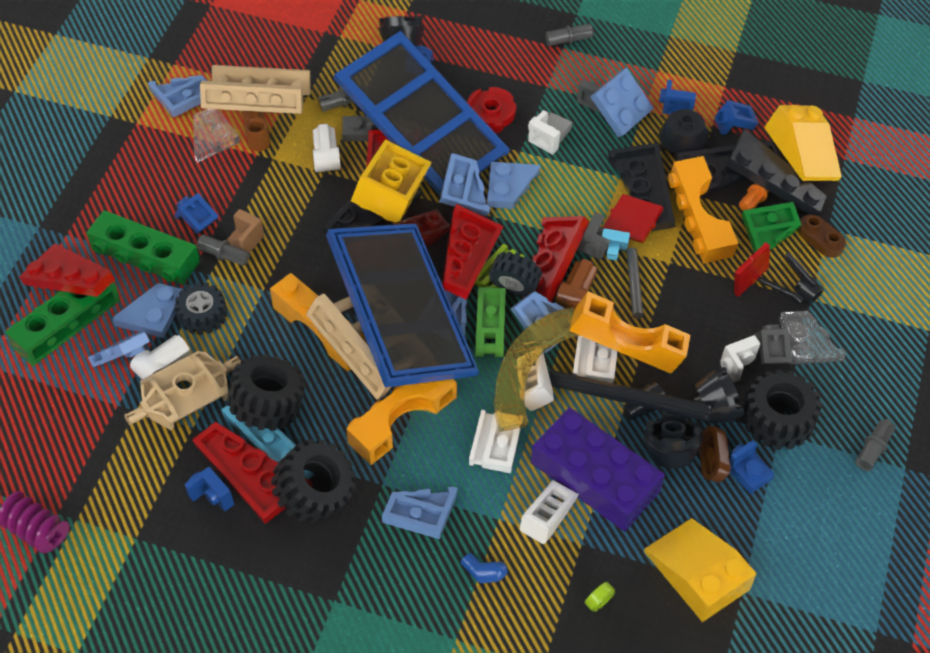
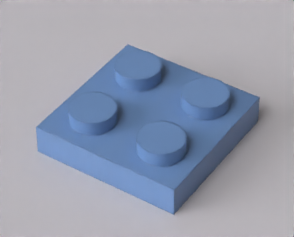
M627 67L619 71L590 96L617 137L623 136L654 109Z

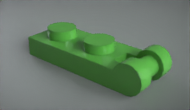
M478 287L475 356L484 357V354H495V357H503L506 288ZM484 339H495V343H484Z

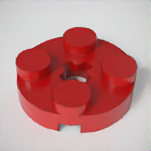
M489 87V91L483 92L479 89L468 98L467 103L495 133L501 132L504 127L512 123L516 116L514 97L502 88ZM492 106H493V107H496L495 110H488V109H487V108H492Z

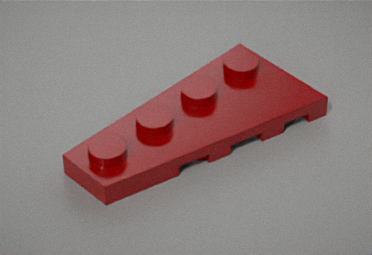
M458 204L455 205L442 281L444 290L467 300L504 226Z
M585 216L543 217L541 225L544 229L543 233L538 235L537 244L539 249L532 259L536 263L535 266H539L541 268L540 271H542V276L535 292L546 297L551 303L589 225V221Z
M55 243L36 261L31 262L19 276L23 285L98 297L115 280L110 270Z
M217 422L192 439L194 445L265 524L285 509L284 506L279 507L277 502L280 499L278 496L274 497L272 492L276 486L271 484V478L275 475L273 471L279 463L268 457L267 453L259 448L255 449L247 444L243 438ZM305 478L309 486L312 487L311 481Z

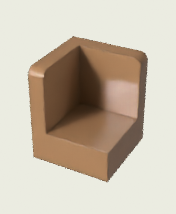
M239 209L233 216L236 230L227 241L230 242L231 246L250 253L264 237L262 220Z

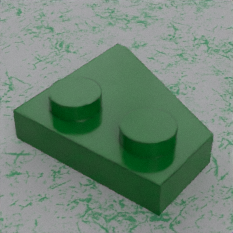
M793 202L743 210L741 215L754 253L765 242L770 245L771 251L799 230L801 226Z

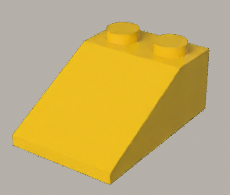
M779 105L764 128L801 180L839 181L842 176L829 122L823 116L821 109L813 105Z
M385 139L360 176L351 202L382 216L387 221L399 224L432 162Z
M692 518L644 549L645 554L702 622L748 592L757 574L736 549Z

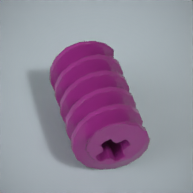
M16 491L9 495L0 508V526L8 529L10 533L17 535L19 539L26 541L28 545L35 547L40 553H49L56 549L69 532L67 521L61 522L58 515H52L49 509H43L40 503H34L32 498L25 497L21 491Z

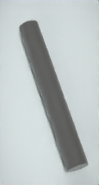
M629 248L626 252L632 317L640 319L643 317L638 254L636 248Z

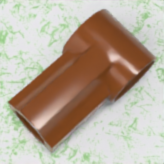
M241 110L249 148L253 151L266 150L270 146L271 140L264 112Z
M582 259L581 261H576L567 281H563L560 285L555 303L575 310L586 293L590 292L589 289L597 274V267L589 260Z

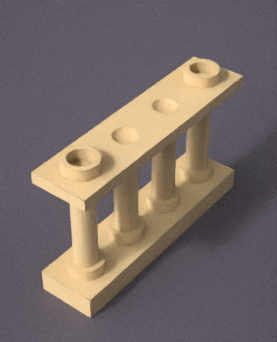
M212 65V81H201L200 83L201 108L302 114L303 95L311 94L310 70Z
M373 286L362 287L377 326L405 324ZM325 294L316 297L306 313L308 318L377 400L384 397L391 387H384L370 348L359 335V333L363 332L360 322L358 321L350 325L341 314V312L353 307L350 296L334 304ZM414 334L382 339L386 350L394 347L403 357L402 360L393 364L395 371L426 367L434 360L433 356Z

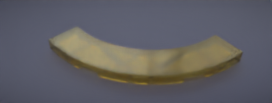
M573 307L556 311L537 320L526 328L508 349L500 366L495 387L494 411L499 432L527 426L528 419L524 398L529 372L545 350L561 341L580 336L569 331L574 314Z

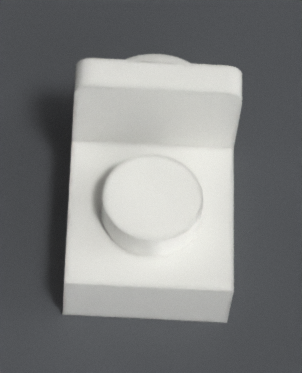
M543 110L529 122L528 141L553 155L559 149L560 131L547 124L548 112Z
M755 335L729 344L724 348L720 364L722 368L726 367L727 374L730 375L733 382L740 380L744 366L750 364L756 358L760 342Z

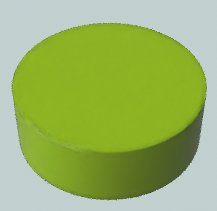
M605 582L591 593L586 599L585 604L592 612H596L614 596L615 589L608 582Z

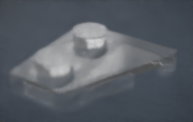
M205 109L193 115L194 155L197 162L240 143L238 133L219 109Z
M809 311L781 312L779 317L781 329H789L792 356L790 364L844 361L846 356L845 350L843 348L838 349L829 340L831 335L824 327L818 325L817 320Z

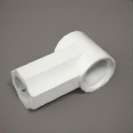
M321 124L313 130L315 172L341 170L339 148L336 147L335 129L328 124Z
M174 335L153 351L144 350L134 356L130 363V368L141 379H144L191 355V351L179 335Z

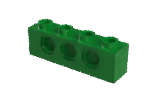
M103 210L86 232L90 247L97 254L108 255L120 263H128L146 273L151 272L162 276V278L169 282L174 281L184 285L200 263L196 245Z
M112 282L98 297L58 291L56 295L36 307L33 312L14 323L11 328L5 331L11 347L33 367L121 301L116 284Z

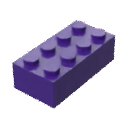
M570 407L532 447L531 464L557 483L578 493L580 500L624 532L661 492L664 473Z

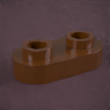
M806 215L800 220L801 226L798 234L822 255L835 258L843 253L846 245L845 237L825 220L816 215Z
M708 426L702 432L703 442L699 448L702 475L706 480L720 483L729 475L731 470L727 437L723 429Z

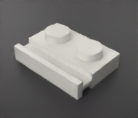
M578 335L573 375L613 383L617 351Z
M481 410L469 457V465L477 464L482 465V468L511 473L523 418L495 412L494 414H488L485 410Z

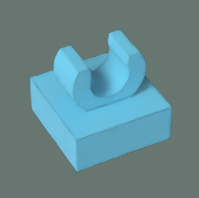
M603 228L602 237L610 240L606 259L617 261L619 250L627 251L630 233Z

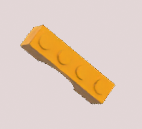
M701 156L674 162L671 173L668 175L670 187L674 188L677 194L676 201L679 210L684 212L686 229L692 233L694 250L697 255L700 254L703 263L733 257L738 241L730 221L720 220L711 216L700 203V196L708 191L712 179L705 158Z
M289 273L272 286L270 292L273 308L290 323L298 320L307 325L321 340L328 355L347 372L350 371L351 368L306 315L318 295L292 273ZM362 332L359 333V335L361 336V338H362V339L366 342V344H367V340H366V338H365L364 333H362Z
M589 291L575 308L569 330L670 374L687 357L690 340L689 334L666 324L656 328L631 326L616 315L614 302Z
M433 361L432 363H430V364H429L428 366H426V367L438 366V365ZM454 379L396 386L392 393L384 400H378L367 413L361 417H356L350 422L346 428L348 444L370 465L374 464L393 449L392 432L390 429L399 416L414 410H424L437 414L457 398V382Z

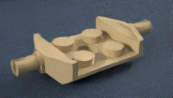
M197 351L140 380L142 395L140 407L124 414L126 421L131 426L133 423L149 417L169 430L174 429V422L221 397L224 401L228 399L226 376L234 371L235 366L240 364L241 360L238 356H235L222 364L221 361L217 362L206 352ZM184 380L192 383L191 387L187 389H180L176 386L178 382Z

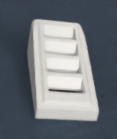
M541 348L518 358L516 363L519 400L530 411L553 402V389Z
M552 480L522 515L520 531L545 544L578 498V493ZM551 495H554L562 499L564 502L562 503L558 501L557 499L551 497Z

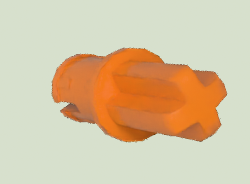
M757 183L752 184L748 188V193L739 203L742 212L743 210L754 209L759 203L764 202L769 191Z

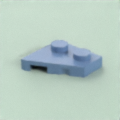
M202 75L190 76L189 78L171 79L169 84L156 85V81L148 82V87L174 118L201 104L200 83L207 80Z

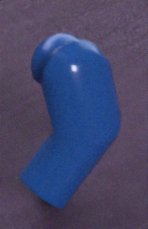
M472 553L467 554L460 562L479 583L501 581L508 573L507 566L503 562L481 563Z

